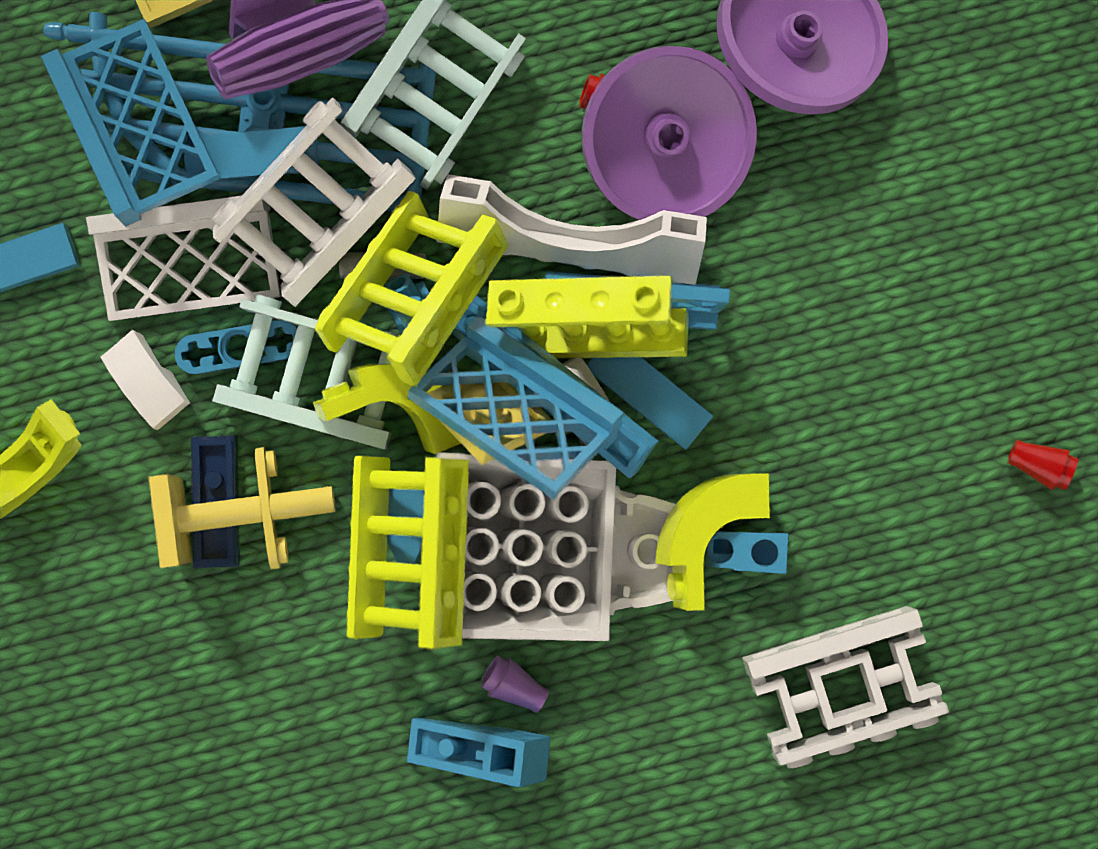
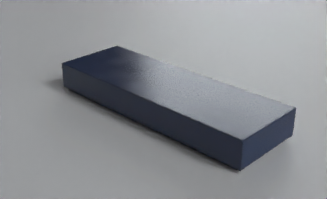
M238 436L191 437L192 504L239 498ZM239 526L193 532V568L240 566Z

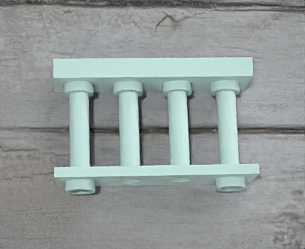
M422 0L340 124L355 139L360 131L367 135L369 132H372L428 170L420 184L426 190L433 180L442 184L455 164L448 157L503 73L512 77L525 57L524 54L519 52L526 39L518 33L509 49H507L451 10L453 5L447 2V0ZM431 24L438 28L442 24L498 63L486 84H483L428 46L429 40L423 36ZM408 59L414 63L419 60L475 99L462 120L404 81L405 76L400 71ZM384 95L390 99L393 96L397 97L451 134V137L438 156L380 117L381 112L376 107Z
M256 295L254 302L242 299L240 308L255 313L237 379L231 380L230 387L217 384L213 402L384 450L388 449L392 433L382 430L384 422L380 421L386 401L366 405L364 416L359 415L357 423L341 419V416L324 421L319 419L316 410L312 411L298 407L300 398L296 397L318 320L280 310L282 302L269 297ZM272 319L292 323L298 327L279 392L274 391L273 398L270 399L256 395L258 386L254 385ZM383 331V332L388 333V334H390V335H393V336H395V337L400 336L399 334H396V333H392V332H388V331ZM347 338L341 349L335 354L326 388L346 382L356 345L361 342ZM382 351L378 364H391L387 358L388 353Z

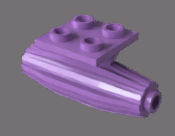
M231 0L229 34L232 41L206 57L207 68L216 89L224 99L276 89L341 63L379 39L386 32L385 27L389 23V15L381 0H329L315 3V0Z

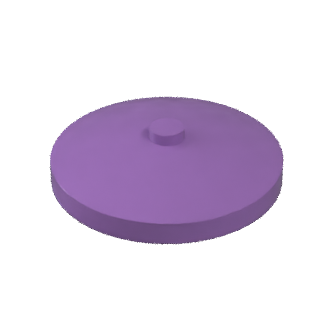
M721 0L719 4L717 35L727 64L748 90L777 108L799 114H824L840 110L856 101L866 92L878 77L886 60L888 29L878 0Z
M680 46L654 47L635 53L622 60L597 85L589 100L583 119V155L589 174L602 195L611 204L631 217L641 220L663 210L705 217L724 205L735 194L747 176L756 147V118L745 87L731 69L721 61L705 52Z

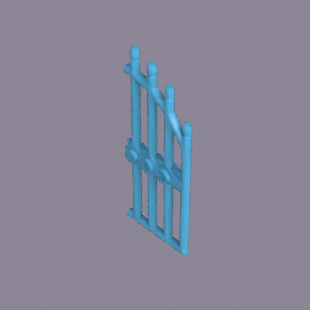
M90 12L89 26L74 24L66 26L64 23L50 22L45 23L43 29L44 36L61 41L67 39L69 42L84 44L117 31L107 29V15L98 12ZM153 35L160 52L163 54L206 59L209 54L225 45L223 43ZM139 36L126 42L123 49L146 51L148 46L143 36ZM93 56L94 70H80L83 76L100 81L108 60ZM346 59L341 63L316 73L369 80L380 63ZM420 62L419 68L403 67L400 73L405 76L404 81L409 85L417 86L419 92L433 100L436 72ZM113 73L109 85L129 92L135 76ZM145 77L139 94L162 96L166 86L164 80ZM175 81L182 99L241 106L238 132L284 128L286 112L306 115L319 101H322L325 105L330 101L288 95L289 84L276 89L224 99L213 85ZM105 92L103 100L111 116L106 117L118 121L125 103L121 97ZM337 101L342 111L336 118L343 119L353 103ZM376 107L381 112L380 117L391 125L412 128L411 138L427 148L430 120L416 110ZM130 115L127 124L148 131L151 121L132 119ZM161 122L156 135L178 142L184 125ZM106 125L109 132L113 134L115 128ZM196 127L199 135L235 132ZM123 131L122 135L140 152L145 138ZM153 141L147 160L152 164L151 166L166 171L170 158ZM318 142L319 159L356 164L335 144ZM366 148L382 164L387 162L392 165L398 158L411 170L416 178L405 189L404 196L400 195L386 211H393L408 191L417 193L421 199L423 187L420 184L424 178V167L401 152ZM124 164L130 175L133 167ZM177 166L174 174L186 178L185 169ZM142 170L138 180L145 179L147 182L161 183L163 177ZM259 177L217 180L201 188L245 193ZM281 180L274 184L289 199L334 204L313 184ZM171 181L170 184L176 185V184H178V183H177V182H174V181ZM344 188L352 196L358 195L360 198L367 192Z

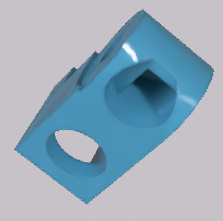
M716 531L705 550V566L730 568L735 571L786 574L788 533Z

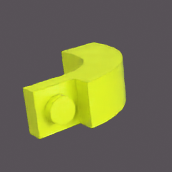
M367 364L348 369L353 387L349 388L347 382L336 384L321 391L323 399L313 402L319 419L329 421L366 405L380 401H389L400 406L409 414L416 426L425 451L437 454L461 444L439 419L408 399V390L412 385L402 382L391 364ZM444 385L432 386L426 393L428 394V392Z
M52 400L36 408L21 436L0 455V519L27 501L53 479L71 461L82 446L77 440L80 433L76 429L73 419L69 414L61 411Z
M730 474L709 479L687 492L672 508L658 538L655 563L672 566V573L668 575L667 591L669 598L673 600V607L687 611L704 610L703 564L706 547L715 532L731 521L770 518L769 474Z

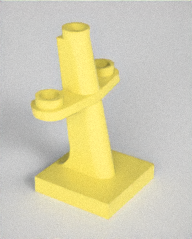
M265 447L255 448L259 496L186 505L183 477L168 474L149 477L160 568L193 563L190 532L263 522L271 570L279 569L281 564L289 563V552L286 537L278 538L275 520L335 512L333 488L330 486L272 494L270 477L278 476L275 451H266Z

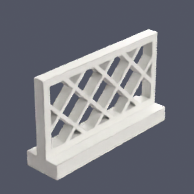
M241 196L156 207L141 214L142 220L126 227L114 216V213L86 217L89 235L94 236L108 321L241 303L242 299L255 301L256 295L272 299L282 297L278 270L268 261L265 263L258 258L259 254L255 250L250 252L234 240L235 233L233 231L222 240L210 258L190 245L200 229L209 228L213 231L216 223L212 218L225 202L231 200L235 204ZM261 198L244 218L249 223L259 221L261 233L273 242L269 217L271 208ZM190 231L185 239L176 234V232ZM166 234L180 244L167 264L147 250L157 235ZM147 237L142 245L134 241L133 238ZM123 240L137 250L124 270L110 260L107 242ZM228 243L248 257L235 277L215 263ZM185 250H188L205 263L192 283L172 269ZM142 256H145L162 269L149 288L130 275V272ZM253 262L267 271L270 290L254 292L240 282V279ZM210 268L230 282L220 297L211 298L197 287ZM112 271L119 275L115 282ZM167 274L187 287V290L177 303L169 304L154 293ZM126 280L144 293V296L134 309L119 310L116 292ZM235 286L244 292L243 294L229 295ZM192 293L201 298L200 300L187 301ZM149 299H152L157 304H159L156 306L144 307Z

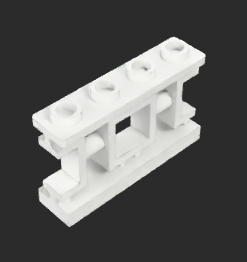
M905 606L742 657L747 675L751 680L753 692L757 696L776 690L787 728L768 733L767 737L772 747L773 757L779 765L787 764L788 768L801 767L811 763L813 755L829 751L830 755L846 753L855 748L854 742L871 738L872 742L884 741L896 736V729L913 725L915 729L929 727L939 722L938 716L949 713L947 703L943 702L941 697L940 685L931 682L917 687L905 649L926 643L924 635L920 631V627H923L917 609ZM901 633L905 634V636L888 641L895 664L874 670L869 651L865 649L849 652L850 649ZM818 659L822 660V662L805 667L812 688L810 691L790 697L785 679L781 675L765 679L767 675ZM859 664L870 702L832 713L821 676ZM901 681L908 701L915 703L926 700L870 718L871 716L887 712L880 687ZM818 707L823 726L828 730L842 726L786 744L803 738L796 717L797 713Z

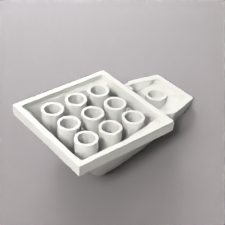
M437 453V458L469 460L462 638L609 641L610 615H614L615 610L628 607H648L673 601L669 598L667 591L668 575L672 573V566L656 564L655 562L657 543L662 526L676 504L651 496L635 495L621 491L619 486L615 485L616 467L609 461L591 460L553 500L496 459L482 465L472 454ZM561 459L536 461L538 470L553 481L563 472Z

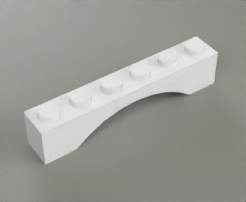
M447 174L440 197L438 222L468 232L473 229L482 214L497 219L508 244L503 255L512 254L536 258L542 262L554 261L578 265L585 269L620 272L627 276H671L672 283L674 284L686 283L696 285L705 246L707 217L663 210L645 219L622 225L600 227L572 225L548 219L524 208L507 197L491 181Z

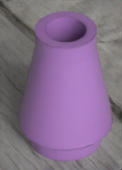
M496 656L487 668L480 685L488 691L489 697L528 708L535 713L542 708L549 693L547 688L541 686L510 657L505 660L500 656Z

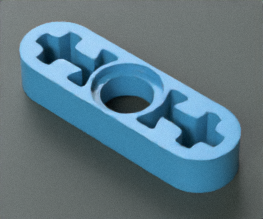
M282 320L271 322L267 339L278 337V329L283 328L284 333L292 335L294 341L297 330L296 325ZM252 325L184 337L175 348L177 365L183 371L191 374H206L240 368L242 360H235L230 356L228 343L237 335H244L249 338ZM219 338L218 353L223 360L222 364H217L218 356L214 355L201 358V366L198 367L195 361L187 360L186 353L193 351L194 343H197L198 348L212 349L217 348L213 339ZM293 342L286 345L287 351L283 353L278 346L264 347L266 356L261 357L260 364L288 360Z

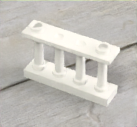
M333 97L326 105L322 101L314 105L303 119L307 126L235 204L228 200L212 218L216 223L213 227V238L219 243L233 231L282 273L280 276L283 280L280 284L281 294L295 307L416 179L411 170L398 158L392 165L387 162L382 164L335 120L342 111V108ZM321 133L328 137L371 177L370 183L372 186L361 198L358 195L352 196L304 153ZM291 166L341 209L340 215L342 218L332 229L319 226L274 186ZM261 198L311 241L310 247L313 250L302 261L298 258L292 260L244 218Z

